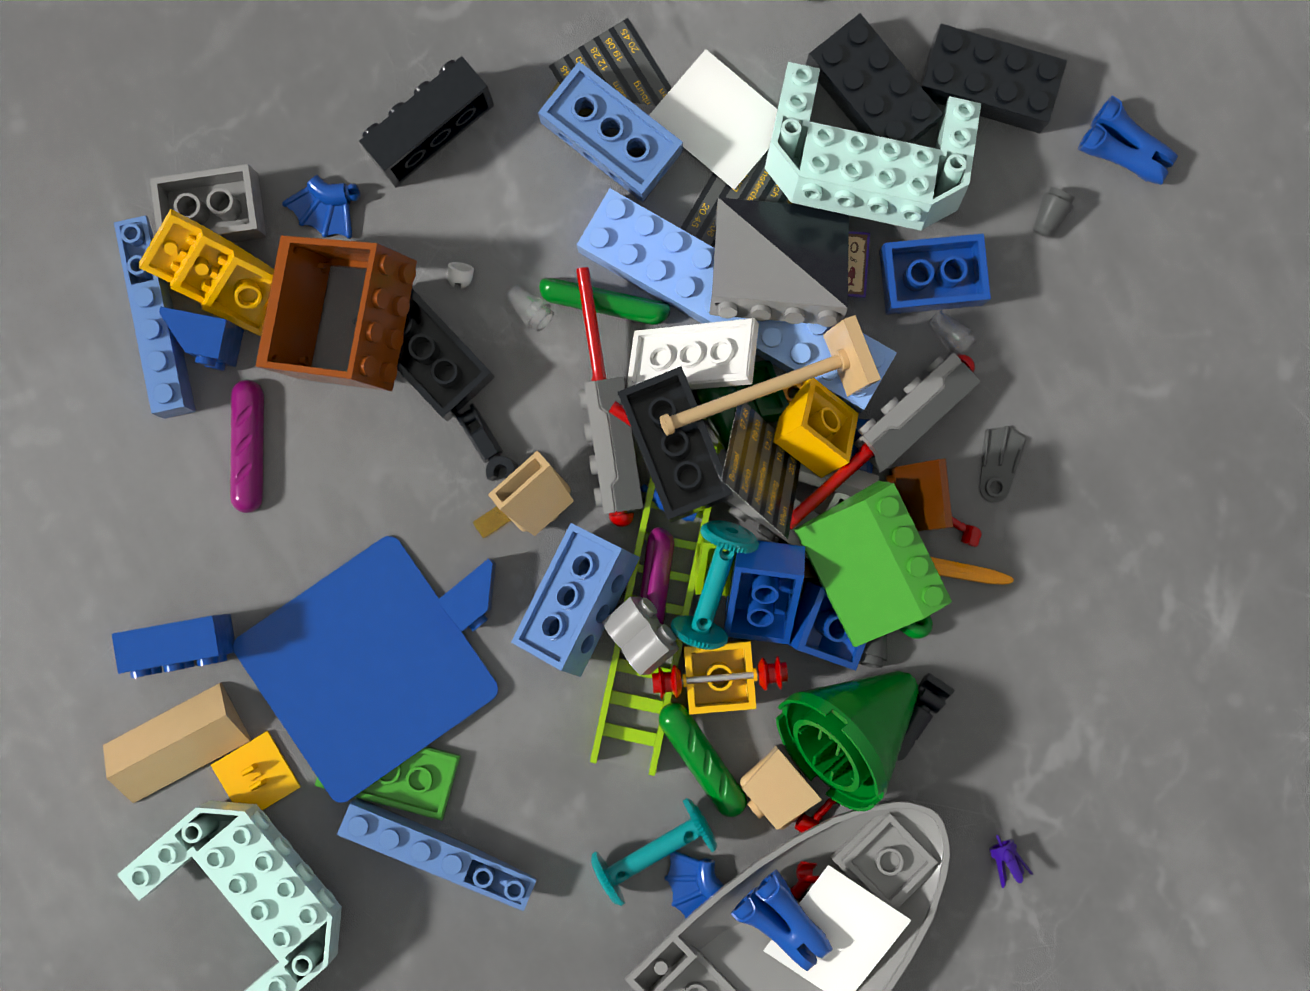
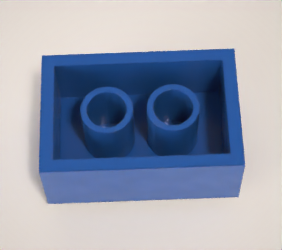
M984 233L887 242L879 250L886 315L983 306L991 299Z
M759 541L758 549L752 553L736 552L729 595L727 596L724 631L728 637L789 645L804 579L805 546Z
M231 614L212 615L112 633L118 674L130 672L131 678L162 673V666L164 672L195 667L194 660H197V666L228 661L227 654L234 653L233 644L235 637Z

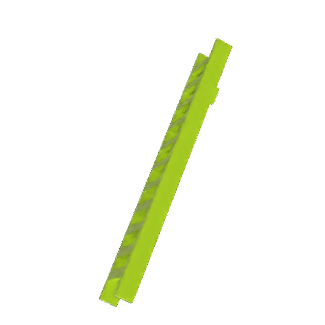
M718 441L717 447L714 446L717 455L722 449L724 450ZM651 476L634 552L639 557H641L644 540L647 541L650 534L646 532L651 508L660 510L652 501L655 486ZM711 507L704 509V511H699L695 517L702 519L700 530L702 525L709 522ZM700 530L697 543L674 538L675 547L693 550L695 554L690 575L675 571L670 572V579L687 582L688 587L684 606L666 602V613L680 616L689 615L695 588L696 547L702 540ZM640 559L628 581L624 602L629 597L634 596L633 590L637 572L643 573L644 565L639 564ZM678 638L675 642L679 650L673 654L671 668L661 667L663 672H671L673 665H676L678 668L683 642ZM615 643L590 762L597 763L602 736L654 747L648 775L655 776L664 736L660 725H658L657 733L608 723L606 722L607 712L610 703L660 714L662 708L671 702L672 692H666L663 701L612 690L616 671L652 678V673H659L657 668L649 675H639L627 659L619 658L621 648Z

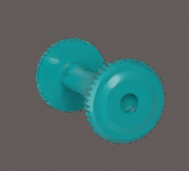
M721 520L709 521L702 525L700 530L701 536L708 540V542H711V544L716 545L695 614L694 616L681 615L674 618L671 622V629L679 640L690 646L705 650L721 648L728 641L727 633L720 626L713 623L735 553H752L759 547V541L751 531L735 523Z
M687 798L683 800L691 819L608 867L597 851L592 854L591 863L602 888L614 904L620 906L625 904L624 896L619 887L620 883L700 836L711 852L716 850L717 842L714 833L693 800Z

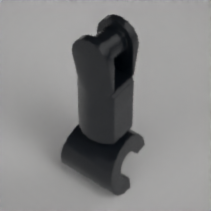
M472 403L469 405V410L462 414L458 412L455 416L483 462H488L486 466L487 479L493 481L498 478L499 470L504 466L507 469L504 478L506 479L519 465L512 459L500 456L503 453L502 448L481 413ZM478 420L481 427L472 432L468 425Z
M927 673L918 685L919 694L916 701L920 704L917 705L915 703L897 761L903 760L915 744V740H918L933 718L930 711L937 714L945 706V701L955 691L930 673Z

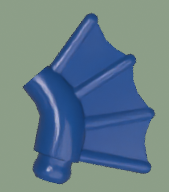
M315 175L308 181L307 187L284 200L282 205L295 213L300 226H312L324 238L329 235L340 234L350 239L352 238L349 204L351 201L355 202L360 199V190L354 183L349 185L346 183L328 184L318 175Z
M675 851L670 854V871L664 879L668 881L672 888V906L680 910L686 919L694 910L723 887L724 884L715 874V860L707 858L698 860Z

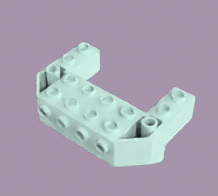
M788 62L765 170L791 203L920 231L958 210L970 184L981 103L949 96L939 122L935 148L810 122L820 68Z
M208 801L192 810L117 874L137 900L140 901L155 891L193 858L278 960L277 963L244 991H299L324 970L338 954L342 906L257 804Z

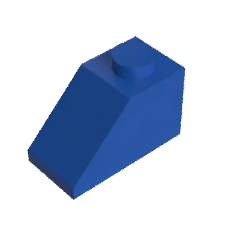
M490 558L437 600L461 631L470 628L474 632L488 620L485 614L491 610L496 567V563Z

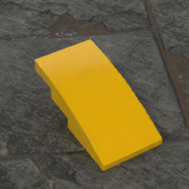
M170 209L139 261V268L170 282L172 290L200 302L202 310L222 319H227L233 324L261 336L274 269L226 238Z

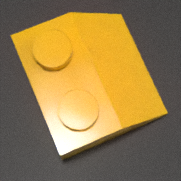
M815 378L809 379L779 416L773 442L822 478L850 462L859 413Z

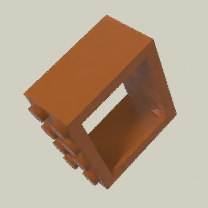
M281 235L255 367L301 380L392 392L394 380L397 376L400 349L403 344L406 317L410 308L409 301L413 281L416 276L417 260L378 243ZM331 266L367 269L347 372L311 367Z

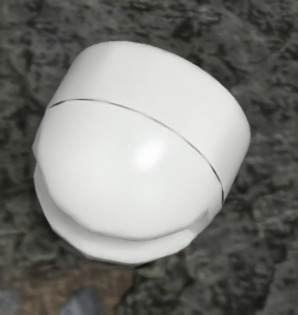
M461 262L449 263L447 268L449 284L454 287L455 283L461 284V289L467 287L472 281L474 268Z

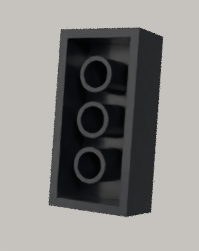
M861 13L808 55L806 66L820 68L818 82L861 133L913 144L935 127L943 115L937 105Z
M941 23L934 35L920 86L934 103L946 106L949 96L981 103V117L1040 134L1050 122L1067 60Z
M463 56L456 61L450 60L445 63L437 77L431 82L425 81L415 89L414 96L405 103H397L390 109L389 116L380 124H372L363 132V138L359 140L360 144L395 188L494 107L488 86Z
M412 289L397 370L434 410L448 422L488 385L495 376ZM357 317L352 320V322H353L355 325H356V322H357Z
M682 366L617 392L667 519L671 523L734 498L732 490L721 481L723 468L703 419L677 428L674 434L668 436L662 429L660 416L664 414L672 416L697 406Z

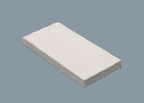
M755 318L636 330L633 336L626 388L682 366L691 389L750 385L753 382L759 323Z

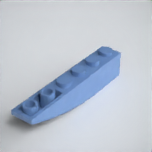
M145 215L114 222L151 414L166 419L196 412L183 349L159 314L160 306L174 309L167 281L139 268V261L154 238L149 219Z
M357 797L349 804L337 833L340 837L522 911L525 910L537 878L468 844Z

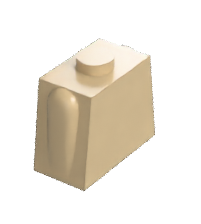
M538 450L488 494L499 510L521 531H528L533 536H536L549 523L556 520L559 514L574 502L570 496V486Z
M776 745L740 779L742 790L751 799L747 805L759 819L765 815L777 830L787 828L805 811L822 800Z

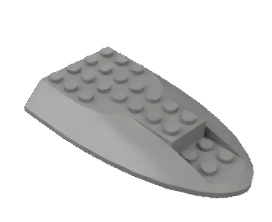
M910 801L881 802L868 811L852 810L835 815L789 839L758 859L721 887L681 922L625 977V981L635 991H823L763 951L772 939L757 928L738 922L731 915L736 905L776 869L785 879L789 888L793 887L798 882L796 876L797 866L800 862L806 861L817 863V866L813 869L814 876L820 877L829 865L911 919L908 926L856 990L892 991L911 962L933 921L943 891L950 859V844L945 825L936 812L927 806ZM811 883L807 890L810 889L814 883Z

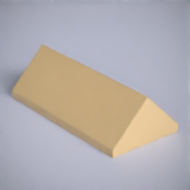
M222 682L104 744L106 779L132 803H135L251 741Z

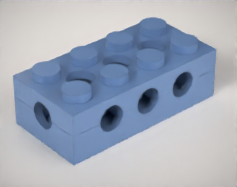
M580 61L538 112L542 125L642 203L683 152V142ZM588 108L593 110L590 116L581 117L578 115V112L582 109ZM609 128L619 131L614 137H607L603 134ZM634 148H640L645 151L644 155L638 158L632 157L628 153Z
M570 523L511 643L560 671L581 677L605 629L602 622L613 613L640 557Z

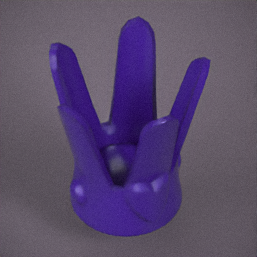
M996 835L999 843L990 847L989 850L991 857L996 861L1001 887L1004 888L1006 886L1007 880L1004 862L1018 883H1022L1024 880L1022 865L1029 874L1034 875L1017 853V845L1014 843V840L1001 841L1000 836Z

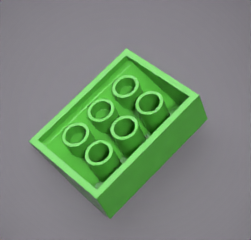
M877 481L794 529L801 545L805 546V553L854 647L925 619L952 602L894 483Z

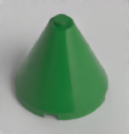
M893 671L793 693L778 706L780 710L782 709V713L776 717L779 735L789 755L810 781L817 776L830 787L825 795L840 805L855 811L871 810L886 795L919 694L918 684L911 674Z

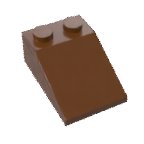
M946 458L896 466L889 469L890 475H885V482L895 484L918 532L953 527Z

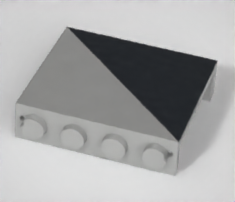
M718 197L715 217L716 235L712 297L709 315L722 318H755L757 321H786L790 324H820L825 327L835 326L845 318L848 308L849 215L800 204Z

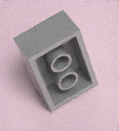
M249 164L150 178L157 231L170 209L231 242L267 237L259 176Z

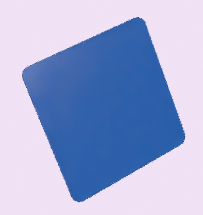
M385 536L238 636L233 644L235 655L330 797L340 803L347 802L492 701L498 693V685L462 631L437 602L438 596L401 542L393 536Z

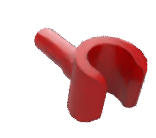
M952 517L953 527L963 532L960 542L977 547L982 536L980 529Z
M829 798L814 813L813 817L803 813L797 820L795 829L802 833L819 824L822 817L836 802Z

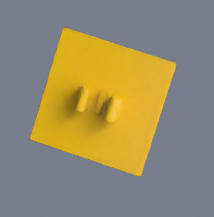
M269 731L264 732L211 764L212 769L232 802L257 804L261 810L266 809L301 788L300 783Z

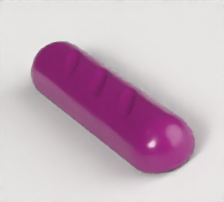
M252 380L238 382L231 392L230 499L233 507L243 513L254 512L260 507L263 500L264 394L261 386Z
M656 527L650 532L647 540L640 596L647 598L653 603L657 609L655 615L660 624H664L674 552V538L668 530Z

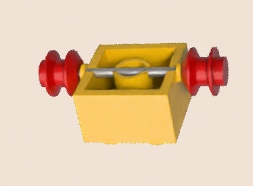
M749 640L727 641L725 646L714 650L683 645L685 674H682V678L681 671L676 665H673L671 672H663L659 666V673H652L653 692L660 693L661 700H663L666 692H672L678 698L682 692V684L684 688L687 687L689 715L756 709L754 682L757 681V678L759 685L765 691H767L769 684L776 683L781 690L782 683L788 682L786 662H780L779 656L776 657L774 663H767L765 658L762 657L757 664V669L753 668L751 641Z

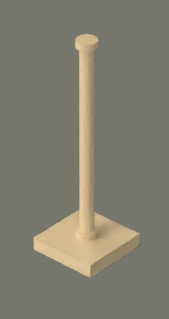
M856 315L841 320L823 334L831 357L672 416L664 414L660 416V423L664 433L667 436L674 434L677 428L836 369L847 397L881 380Z

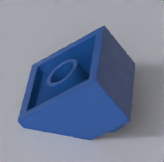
M160 306L159 314L184 352L196 357L195 363L220 371H224L225 366H237L244 329L227 319Z
M807 581L796 611L789 645L798 651L856 671L866 643L857 647L852 646L823 587Z

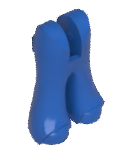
M1113 95L1098 111L1090 125L1091 128L1085 133L1078 146V150L1083 153L1118 164L1135 173L1146 182L1159 185L1163 184L1168 175L1166 168L1172 167L1178 158V155L1170 147L1135 123L1126 112L1122 102Z
M777 869L764 878L758 887H754L731 912V915L738 922L755 927L772 939L796 964L806 971H809L817 964L816 956L824 958L833 950L826 934L803 911L785 879Z

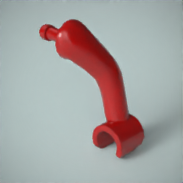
M802 861L797 866L796 876L798 882L790 888L797 901L802 897L810 884L815 883L819 876L813 875V869L817 866L815 862Z

